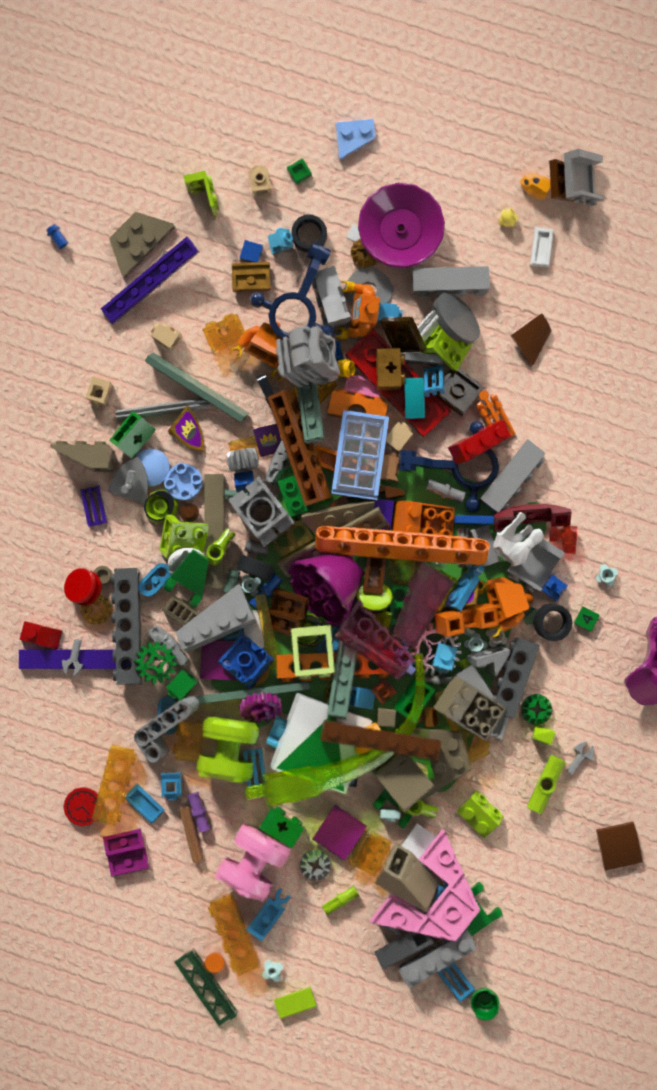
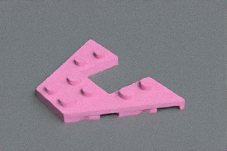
M442 829L418 860L446 882L448 887L425 915L412 904L391 893L371 918L370 923L456 941L480 911L453 848L448 841L444 829Z

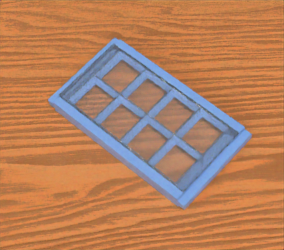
M343 410L331 494L377 500L389 417Z

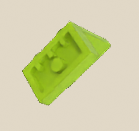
M206 171L184 175L183 178L188 193L198 194L203 192V189H206L213 217H216V211L219 210L216 195L211 194L215 192L211 175L207 176Z
M439 325L424 342L427 349L421 353H436L453 371H457L472 344L466 345L465 342L460 340L455 341Z
M166 515L159 551L166 559H169L171 554L183 548H194L204 553L209 525L205 523L180 522L174 515Z

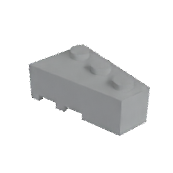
M335 266L317 271L312 282L313 290L317 289L319 295L316 297L318 308L322 307L324 314L321 315L323 325H331L334 329L349 325L351 316L346 307V300L342 293Z

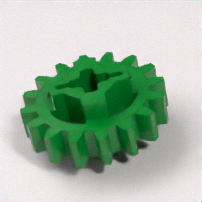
M151 642L147 643V648L142 646V653H136L139 659L134 660V663L138 664L135 671L140 670L141 672L138 677L145 676L144 682H148L151 679L152 684H156L157 680L159 683H163V678L169 680V673H175L172 667L177 665V663L172 661V659L176 658V655H170L172 648L166 650V644L160 647L159 642H155L154 646ZM156 650L162 652L165 656L159 655ZM147 654L148 659L145 663H143V659ZM154 660H163V662H160L157 666H148V664H150ZM165 663H168L167 669L164 672L163 667ZM146 670L152 671L155 676L150 675Z

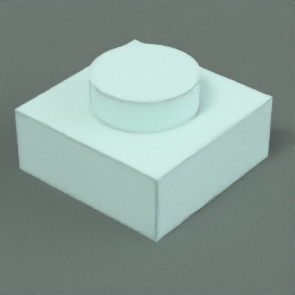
M380 808V818H384L386 822H396V819H400V809Z

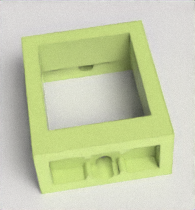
M330 625L291 628L295 676H299V679H310L311 675L319 674V678L330 677V673H334ZM326 634L329 668L300 670L297 637Z

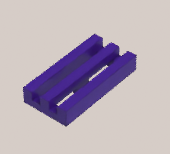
M100 486L80 489L88 527L108 523ZM93 491H96L98 503L102 516V520L100 521L97 514ZM86 493H89L95 522L91 520Z

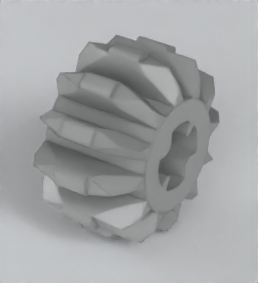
M254 448L237 449L227 454V465L232 472L253 469L259 465V457Z

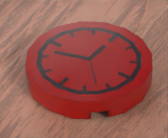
M80 787L67 795L63 808L70 822L75 825L86 826L99 818L103 804L101 797L95 790L88 787Z

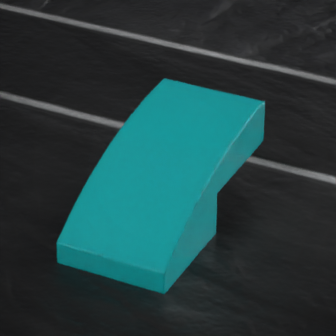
M405 378V418H425L424 379Z

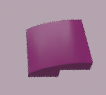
M214 641L202 647L200 679L238 680L218 663L232 646L233 641Z
M334 805L312 840L344 861L367 826L337 805Z
M141 828L103 837L111 877L150 869Z

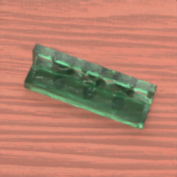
M194 947L174 961L218 1026L228 1019L232 1020L237 1016L238 1010L213 974L206 969L205 963ZM188 958L193 965V970L185 969L180 962ZM194 974L200 975L204 981V986L194 983ZM205 990L211 991L216 998L215 1002L206 1000L204 997ZM217 1006H221L227 1014L222 1019L216 1014Z

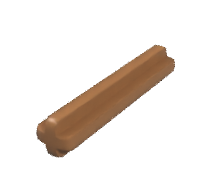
M184 806L180 808V814L193 863H198L203 860L190 806Z

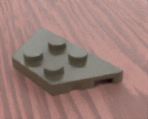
M135 212L109 238L121 275L125 278L175 228V225L168 221Z
M369 499L302 513L301 517L303 522L316 535V530L319 527H342L372 511L375 503L374 500Z

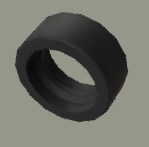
M312 214L299 217L291 229L294 245L300 251L306 253L309 252L312 244H305L298 237L299 228L303 224L313 223L319 227L320 238L316 243L324 246L327 240V227L324 221Z
M241 555L236 569L270 582L275 567Z
M550 603L543 605L537 610L534 615L533 624L537 634L542 638L550 641H559L568 636L572 629L573 621L571 614L566 608ZM557 611L563 619L562 627L556 633H548L543 627L544 618L549 612Z

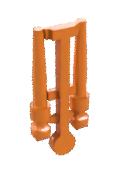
M486 390L481 391L479 398L484 400L486 405L484 406L482 402L476 403V408L480 410L479 413L484 418L486 424H491L490 419L492 418L495 421H499L497 415L500 414L509 428L511 436L516 434L502 408L501 401H498V396L492 394L490 399L493 402H490L488 400L489 393ZM493 404H494L495 408L498 409L497 412L494 411V409H493V407H492ZM486 408H488V409L490 410V412H491V415H490V416L487 415L488 412H487Z

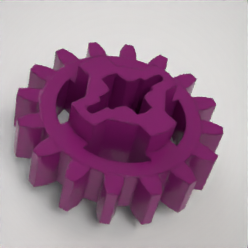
M261 692L260 695L253 693L252 696L247 695L246 699H242V703H240L241 717L244 716L245 720L250 719L251 722L256 721L260 723L262 720L268 722V719H275V715L279 716L282 711L281 699L277 695L271 696L270 692L268 694Z

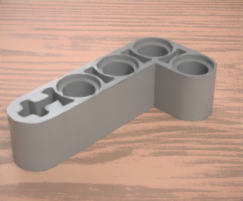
M188 696L180 700L135 732L134 740L149 762L155 763L168 754L169 747L162 735L199 709V701L196 697Z

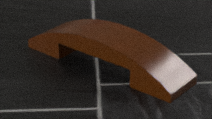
M379 486L378 494L385 493L386 500L405 496V491L399 488ZM342 495L329 505V508L348 504V500L357 497Z

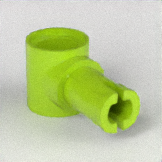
M226 528L218 541H215L208 547L205 557L209 559V565L216 566L221 563L223 555L227 551V546L236 536L234 532H231L228 536L230 530ZM210 552H217L219 557H211Z
M419 799L405 813L435 818L436 814L431 812H437L438 809L436 806L425 804ZM398 804L399 809H400L402 812H404V810H403V809L400 807V805Z

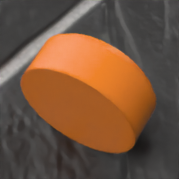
M218 952L210 953L205 960L206 969L212 973L221 971L225 964L224 957Z

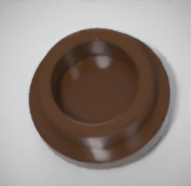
M192 503L184 504L180 509V517L185 522H193L199 516L197 506Z

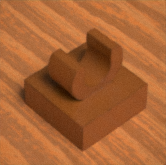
M383 678L370 689L372 693L376 694V698L382 705L397 693L386 678Z
M434 706L425 707L424 713H420L417 716V722L425 721L426 727L439 725L438 713Z

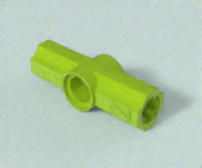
M550 754L541 776L537 779L536 787L526 806L527 808L539 814L543 813L552 792L556 788V783L566 761ZM545 779L551 781V786L548 789H543L541 786L542 781Z

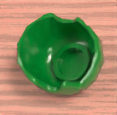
M481 988L472 995L471 1009L476 1014V1017L480 1020L489 1021L494 1019L499 1013L500 1000L492 989Z

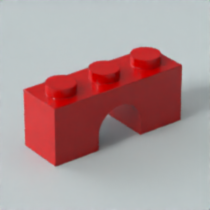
M502 419L483 427L476 434L452 444L448 449L455 464L467 462L512 436Z

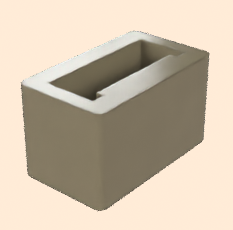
M378 708L376 724L380 727L395 728L396 710Z

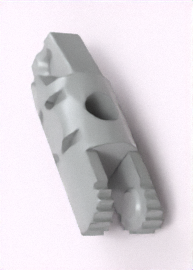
M281 440L269 464L264 479L273 485H277V481L280 480L290 463L283 440Z
M155 625L150 629L148 633L154 642H159L160 647L166 644V650L172 648L170 655H176V658L173 660L177 664L182 666L189 662L186 653L181 649V645L159 625Z

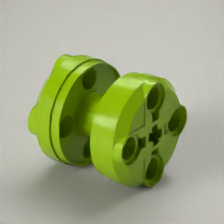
M215 716L204 720L202 736L218 739L215 755H199L196 767L199 776L238 783L247 782L253 776V762L238 759L240 743H257L259 736L257 723Z

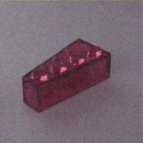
M416 561L415 570L409 582L410 586L392 635L394 639L409 648H415L454 584V581L424 561Z
M358 600L334 637L399 680L406 673L414 657L398 640H395L389 634V630L385 626L383 627L375 619L376 617L373 613L369 612L363 606L364 604Z

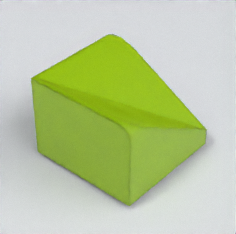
M535 725L531 737L534 740L551 745L556 731Z

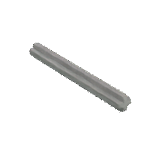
M200 398L116 410L115 414L116 419L122 421L126 420L132 411L143 418L179 413L187 405L192 411L207 409L210 407V403Z

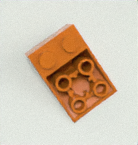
M394 501L392 531L453 536L455 508L412 501Z

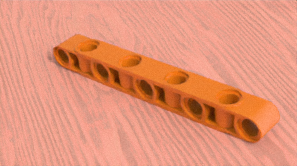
M329 526L319 527L316 530L315 548L320 552L472 565L485 564L490 547L489 543L483 539Z

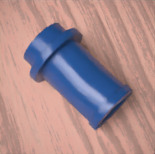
M56 224L46 229L47 236L52 238L58 249H63L69 244L61 233L60 227L56 226Z

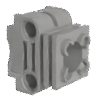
M307 325L291 330L289 338L284 337L283 341L280 339L276 340V354L279 358L278 371L281 376L297 387H303L302 383L309 385V381L314 384H325L337 380L336 375H339L340 371L335 358L336 342L332 336L324 334L320 327L309 328Z
M257 477L256 480L245 487L250 495L247 496L241 490L228 501L265 547L278 537L274 532L278 529L282 534L295 523L261 478ZM260 504H268L272 507V515L265 522H256L253 519L254 509Z

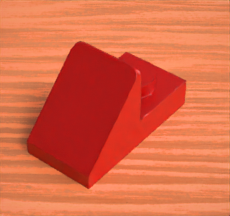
M24 621L19 640L58 649L62 630Z

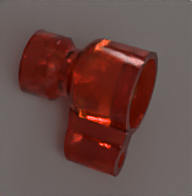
M563 526L561 529L550 527L549 542L560 540L563 552H565L564 554H576L577 526Z

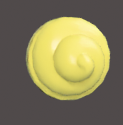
M512 208L504 209L501 212L498 224L500 226L513 227L519 219Z

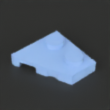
M373 119L336 122L339 160H343L348 154L353 151L356 152L363 145L375 140Z

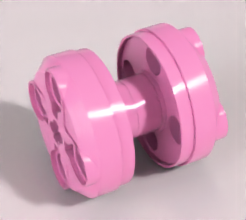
M242 824L234 840L239 847L246 851L241 862L224 858L217 869L215 877L247 898L264 901L270 893L273 884L261 875L266 863L282 867L286 863L292 849L259 828Z

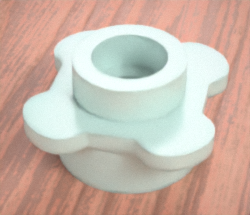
M603 564L599 567L600 572L596 576V581L612 586L618 571L616 568L612 569Z
M244 575L242 577L244 592L255 596L258 593L257 589L261 580L258 577L251 578L249 575Z
M475 633L470 640L465 641L464 646L469 648L472 654L486 649L487 643L480 638V634Z
M267 960L264 963L265 970L262 973V978L264 980L272 979L274 982L280 981V971L283 969V965Z

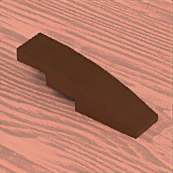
M390 523L386 526V531H389ZM367 557L363 592L383 593L386 558Z

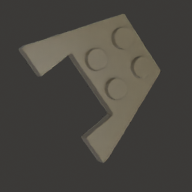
M409 726L400 728L402 734L441 741L438 760H430L435 777L430 779L435 787L426 793L421 800H425L472 769L461 731L434 730L421 727L412 728Z

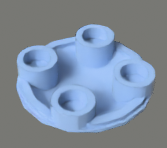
M145 449L135 456V458H140L148 476V486H156L166 479L170 470V464L163 452L157 449Z
M178 463L169 470L164 485L167 492L174 499L187 501L194 498L200 492L202 477L194 466Z

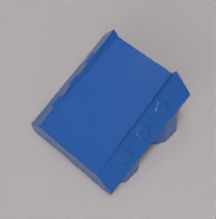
M242 633L218 663L250 689L272 665L274 659Z

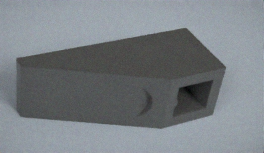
M410 932L374 951L383 970L431 946L435 942L432 936Z

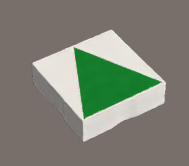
M296 693L287 718L285 731L279 739L270 766L273 770L346 794L360 754L356 753L354 746L320 741L323 721L367 727L371 725L372 720L348 711L347 720L327 717L329 705L320 700Z

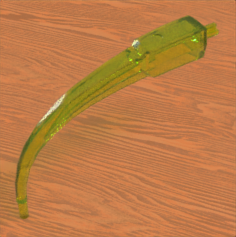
M423 653L415 654L416 693L412 709L406 721L395 733L411 735L421 715L425 695ZM373 749L363 754L315 768L307 766L262 774L263 785L245 787L246 799L264 797L268 807L321 795L323 791L345 784L377 768L394 753Z

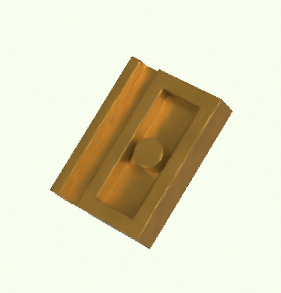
M270 262L232 263V291H271Z

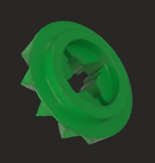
M541 694L528 696L523 701L521 707L524 719L534 725L544 724L550 719L553 711L549 699ZM538 701L539 707L545 709V711L539 712L536 718L535 712L529 710V708L535 707Z

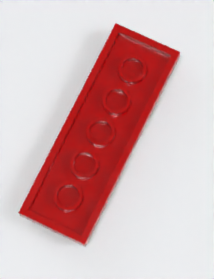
M373 328L368 335L357 342L345 355L350 361L355 363V366L377 388L376 351L377 349L393 348ZM404 361V366H401V373H404L405 378H420ZM388 366L387 370H389V373H393L391 366ZM401 385L400 390L379 391L405 418L404 385ZM424 393L425 418L406 419L422 437H425L451 413V410L432 393H429L428 397Z

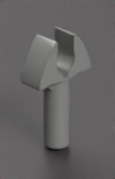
M74 639L70 659L67 661L62 660L65 674H68L69 666L72 663L75 666L73 676L78 674L84 664H80L78 661L82 643L80 639Z
M586 741L573 747V749L577 750V756L566 770L569 775L574 774L584 759L588 758L592 761L594 755L593 746L590 747L587 753L582 755V749L587 744Z

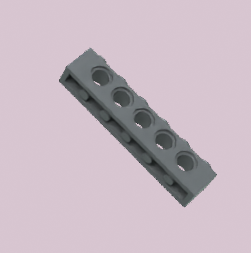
M138 568L114 569V574H111V584L115 586V593L111 594L112 604H115V612H112V623H115L112 641L116 643V650H113V662H116V670H113V680L119 686L142 685V677H138L141 672L140 670L135 671L138 664L134 663V660L139 659L136 653L141 652L140 570ZM124 584L130 585V590L127 593L121 592V586ZM124 603H130V610L125 613L122 612L121 606ZM124 622L131 623V628L127 632H123L121 628ZM125 641L131 642V648L128 651H123L122 644ZM130 660L132 667L125 671L122 668V664L124 661Z

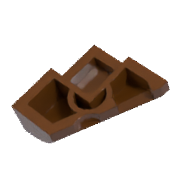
M540 314L510 336L521 350L522 356L530 367L534 365L552 331L543 314Z

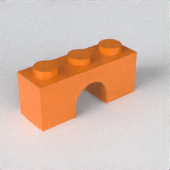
M337 389L331 393L327 416L342 419L343 410L349 411L352 407H360L367 414L386 416L388 403L383 398L374 397V399L366 398L365 394L361 393L350 395L347 394L348 391Z
M482 603L464 607L462 611L451 610L435 614L436 631L438 634L449 637L465 633V628L476 627L484 629L499 625L497 606Z

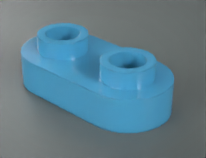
M163 563L157 564L140 581L139 591L142 595L151 597L164 586L165 581L171 576L168 565ZM160 570H165L166 575L164 577L159 576ZM152 584V589L147 591L146 585Z

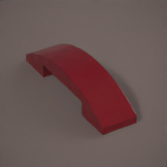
M527 504L511 507L494 515V531H503L512 524V521L520 512L525 514L526 517L520 524L550 522L551 527L570 526L572 511L569 508L552 504Z

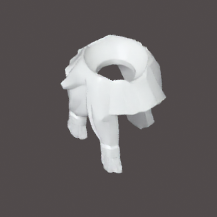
M521 512L512 521V524L507 526L501 533L497 532L493 544L496 554L501 556L504 561L511 563V566L526 563L530 550L540 543L544 537L540 529L533 531V527L530 524L524 530L515 533L516 527L526 519L525 514ZM531 533V535L524 542H521L526 536H528Z

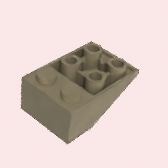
M56 441V444H50V447L56 452L93 472H113L114 449L109 444H106V442L96 441L94 445H90L85 441H75V444H68L67 441Z
M454 675L434 706V709L487 741L505 712L506 707Z
M380 751L365 763L404 812L435 787L410 756Z
M396 843L386 856L375 881L376 885L424 912H427L439 884L411 851Z

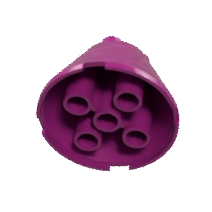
M329 553L294 562L288 570V574L292 576L290 583L295 594L310 598L308 610L316 617L322 616L326 619L325 622L334 626H339L347 620L362 577L365 575L364 570L357 565L352 555Z

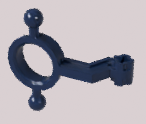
M313 242L308 252L307 258L311 259L298 293H284L277 297L273 303L266 300L263 294L255 292L250 296V304L253 307L259 308L262 306L269 309L270 326L281 338H289V332L279 328L276 323L275 314L278 306L288 299L300 300L305 304L309 313L308 323L306 324L309 328L318 326L326 335L333 337L335 334V330L331 325L322 326L315 323L317 318L315 307L311 300L306 297L318 271L319 264L325 265L331 249L316 242Z
M478 421L473 422L469 427L470 433L472 435L476 434L484 425ZM491 449L486 450L484 453L488 455L492 464L491 474L484 481L473 483L461 476L458 464H455L454 459L437 460L417 457V451L404 450L400 451L399 460L400 471H416V467L452 470V475L456 482L463 488L470 490V497L465 503L467 510L470 512L479 510L481 504L479 499H477V491L492 484L497 477L499 465L494 452Z

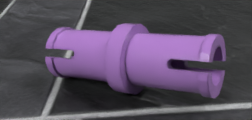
M199 792L187 795L192 808L191 815L195 817L199 833L211 829L205 814L207 811L206 808H203Z

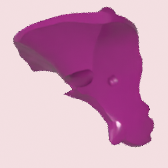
M657 616L652 618L646 630L648 643L647 654L643 664L624 680L630 697L640 705L657 704Z

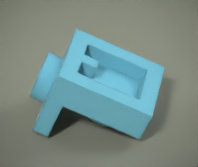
M278 228L276 233L267 236L271 254L277 255L294 248L290 229Z
M438 643L432 664L436 666L435 670L447 673V670L452 671L458 648Z
M280 717L275 719L266 744H269L273 749H276L279 739L285 731L287 720Z

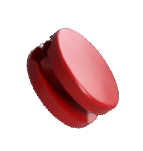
M84 568L73 570L67 576L64 583V593L67 599L81 606H88L94 603L102 589L100 577L96 573Z

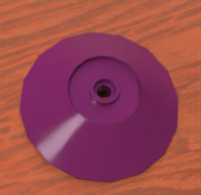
M400 182L383 186L370 195L360 210L358 231L362 245L372 258L388 267L404 269L420 265L434 255L443 240L445 228L441 206L431 193L415 184ZM399 226H402L404 228V231L400 232L397 228Z

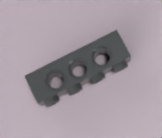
M519 637L515 641L511 640L508 648L511 653L509 659L502 666L504 673L497 680L495 687L498 690L492 698L506 707L503 715L511 718L516 716L540 646ZM518 653L522 654L525 659L521 665L515 662V656ZM512 671L518 674V680L515 683L510 682L508 678ZM505 690H509L512 693V698L509 701H505L502 698V693Z

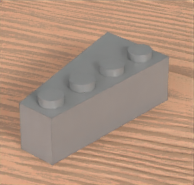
M238 584L175 633L182 650L189 653L253 625L257 621L242 586Z

